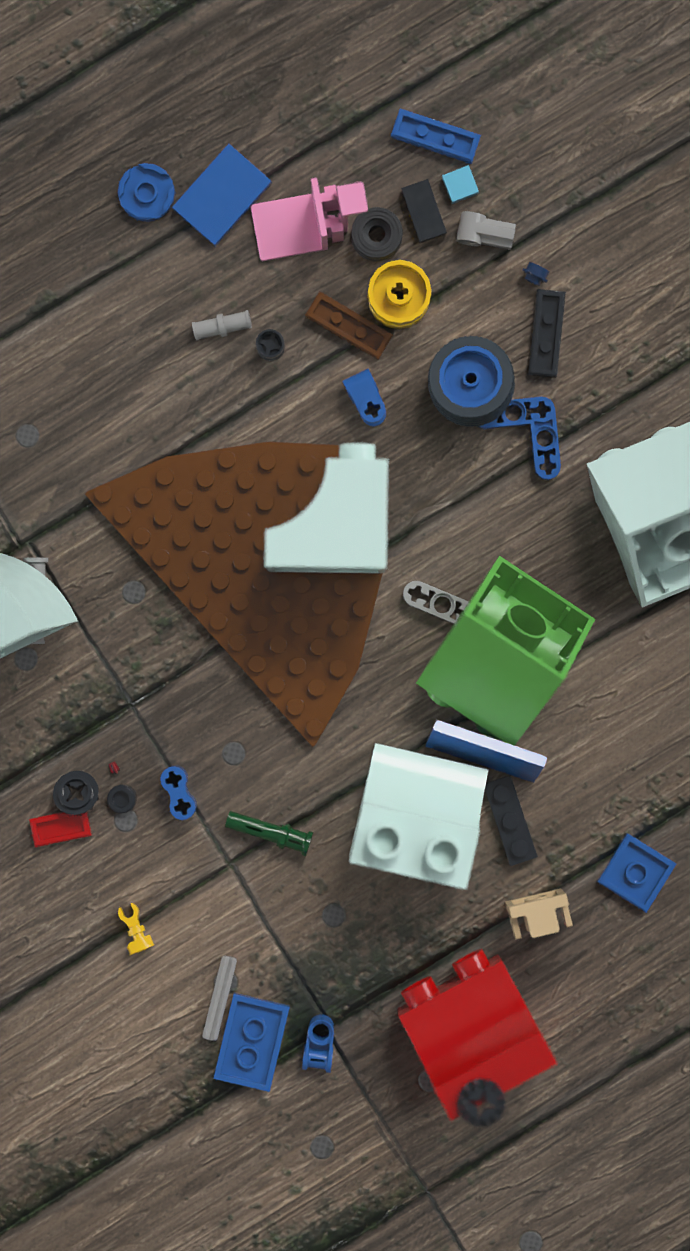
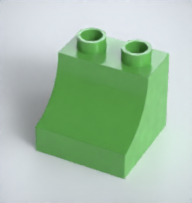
M499 556L431 657L416 684L427 690L429 697L438 705L452 707L475 722L476 727L483 735L493 739H501L505 743L515 746L565 679L595 619Z

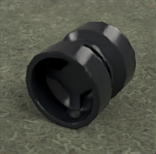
M267 329L256 338V348L259 356L271 362L282 357L285 343L283 336L278 331Z

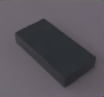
M426 179L401 188L419 244L446 235L447 232L429 180Z

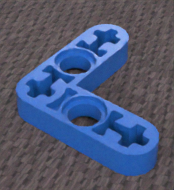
M546 397L513 399L508 406L515 405L520 408V419L510 421L504 411L500 415L503 423H497V419L488 424L477 426L480 429H495L530 425L535 474L542 480H551L559 474L561 462L554 403ZM529 403V409H536L539 403H543L544 407L549 408L550 412L545 414V418H540L539 413H531L529 415L531 420H525L527 411L524 404ZM541 431H548L553 438L551 445L547 447L539 445L536 440L537 434ZM554 449L555 455L549 454L548 456L549 463L555 464V469L551 470L550 475H546L545 470H540L539 468L540 465L544 464V455L538 456L537 451L547 452Z

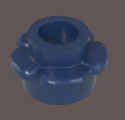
M529 262L526 269H522L526 274L524 279L530 283L540 286L541 282H548L546 278L549 271L545 268Z

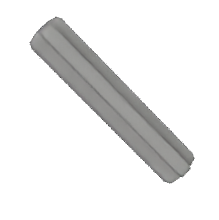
M223 956L221 959L202 1035L207 1040L216 1041L219 1035L237 959L231 956Z

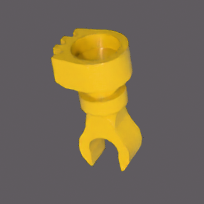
M131 903L134 911L132 917L127 918L122 907L119 908L118 915L130 929L127 931L129 937L132 936L134 939L127 947L129 954L133 955L153 947L154 943L151 935L144 936L145 928L143 925L140 926L139 908L136 904Z

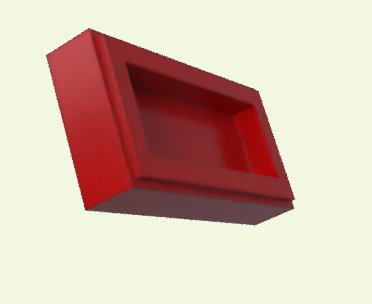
M64 812L29 819L35 847L92 835L88 812L83 813L82 816H69Z

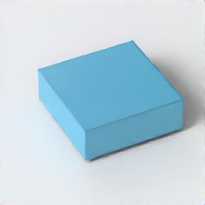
M469 165L442 175V180L452 204L479 194Z

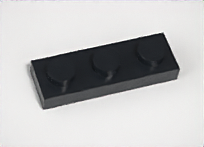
M511 775L486 782L485 792L509 865L513 866L537 858L538 856Z

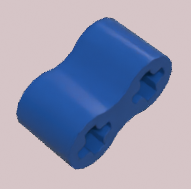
M177 765L171 766L163 771L160 778L161 784L170 795L171 802L169 807L171 814L176 819L186 820L196 812L197 801L188 791V774L186 770ZM170 771H174L175 775L180 774L182 777L178 781L177 787H175L174 783H168L167 778L171 776ZM183 798L184 802H190L191 807L187 809V814H184L183 810L176 809V806L180 803L179 799Z

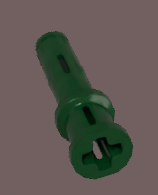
M233 811L229 812L225 824L226 828L277 843L276 846L280 849L286 847L302 853V856H307L314 833L312 831L305 833L292 829L289 824H283L281 827Z

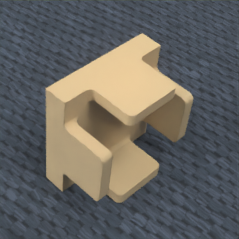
M561 888L505 901L515 939L522 938L517 917L521 916L524 918L526 930L530 932L533 938L558 932L559 925L555 909L559 907L561 908L564 925L566 927L573 926L567 895Z

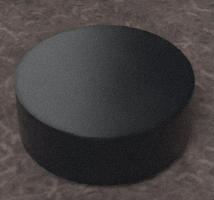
M126 784L113 787L107 796V803L110 809L120 814L132 810L137 802L135 790Z

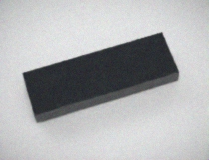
M537 289L528 375L557 378L566 295L564 291Z

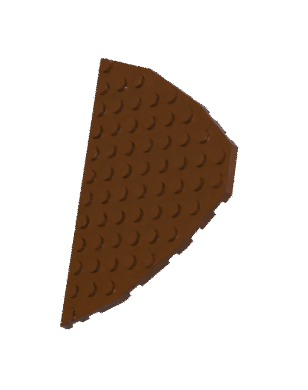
M262 442L167 456L87 491L85 495L310 745L312 747L315 746L359 669L383 573L269 572L265 567L266 530L292 521L308 508L322 486L327 468V458L339 459L340 445Z

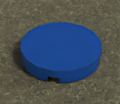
M143 163L132 169L130 168L124 173L119 182L118 197L121 206L129 216L139 221L150 222L160 219L169 212L174 203L175 189L172 179L164 169L155 164Z

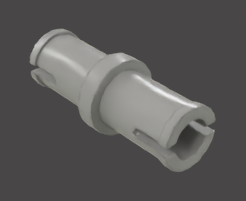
M246 310L226 316L217 314V318L192 322V327L197 341L216 335L225 337L230 332L251 329L252 324L249 311Z

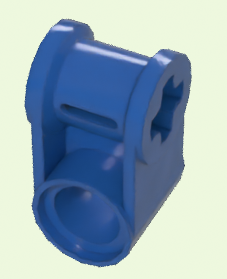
M369 369L343 380L342 382L352 403L355 404L364 423L369 426H378L383 423L386 418L385 405ZM373 405L375 409L380 408L377 411L378 416L376 418H373L371 414L366 416L369 412V406Z
M316 1015L309 1022L302 1070H307L309 1067L325 1069L326 1073H331L334 1023L327 1015ZM317 1024H325L329 1028V1032L324 1036H318L314 1033L313 1028Z

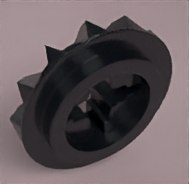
M71 771L64 774L58 779L53 789V799L60 811L69 816H82L88 810H93L94 804L99 800L97 782L90 774L83 771ZM69 786L77 791L82 788L81 794L84 800H79L76 797L71 800L72 794Z
M478 1078L471 1080L459 1092L457 1098L458 1111L464 1121L474 1127H489L499 1121L505 1111L504 1093L495 1082L489 1079ZM483 1091H486V1102L494 1107H484L480 1115H478L477 1105L469 1100H479L481 1095L483 1096Z

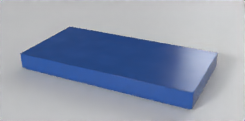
M439 720L435 722L425 747L533 783L543 770L547 760L546 756Z

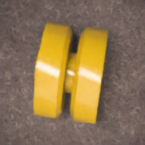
M396 260L387 262L376 270L370 279L367 298L370 311L377 321L386 327L403 329L413 326L423 318L428 310L432 291L429 278L420 267L412 262ZM402 292L404 294L403 299H397L395 293Z

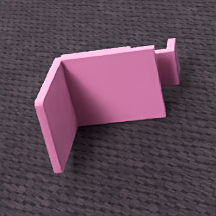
M317 178L311 179L312 194L252 204L251 211L260 260L267 261L328 250L327 238L330 237L332 238V243L344 241V232H348V216L368 211L363 183L338 186L337 191L335 185L324 187V193H320ZM339 210L338 217L327 215L328 211Z

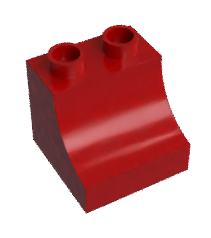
M482 948L455 961L452 967L457 976L438 987L432 977L428 976L402 990L401 994L406 1004L397 1008L398 1016L451 1121L461 1116L457 1107V1098L462 1087L469 1081L478 1078L489 1079L495 1082L505 1093L558 1064L500 956L497 954L488 959ZM483 1091V1096L481 1095L479 1100L469 1101L473 1102L477 1107L486 1103V1091Z

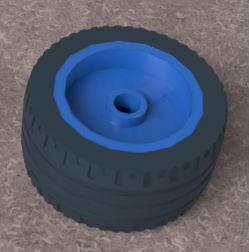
M464 336L448 342L437 352L429 368L428 387L433 404L446 419L457 425L477 427L494 421L507 409L514 394L515 376L512 363L500 346L487 338ZM472 379L474 383L469 384L467 380Z

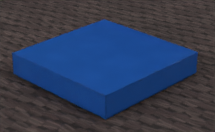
M626 833L597 882L647 913L676 866V863Z

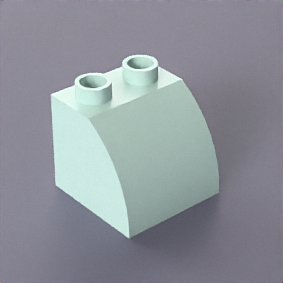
M0 553L1 659L78 621L65 597L48 578L29 564Z

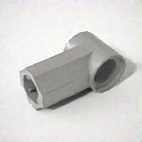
M464 211L461 212L456 241L470 246H481L483 244L511 250L516 224L487 219L485 215Z

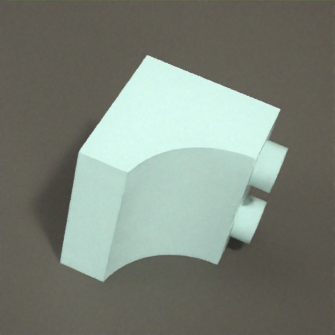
M690 422L676 428L666 427L660 429L649 439L624 449L608 450L597 460L587 463L595 501L611 532L629 584L641 607L690 588Z
M341 444L339 459L327 458V468L322 486L308 508L292 521L266 530L265 567L269 572H385L388 459H375V445Z
M375 743L349 853L350 863L466 889L480 832V813L488 769Z

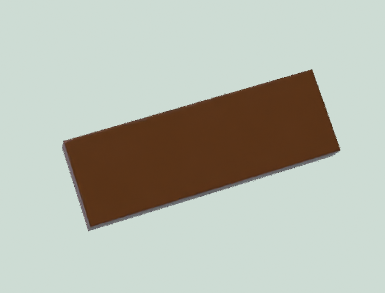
M320 291L305 314V317L376 360L380 359L393 337V334Z

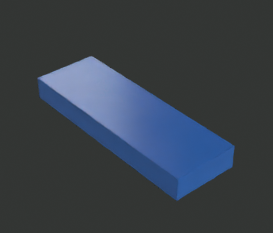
M401 108L391 133V138L472 164L481 137L479 134Z

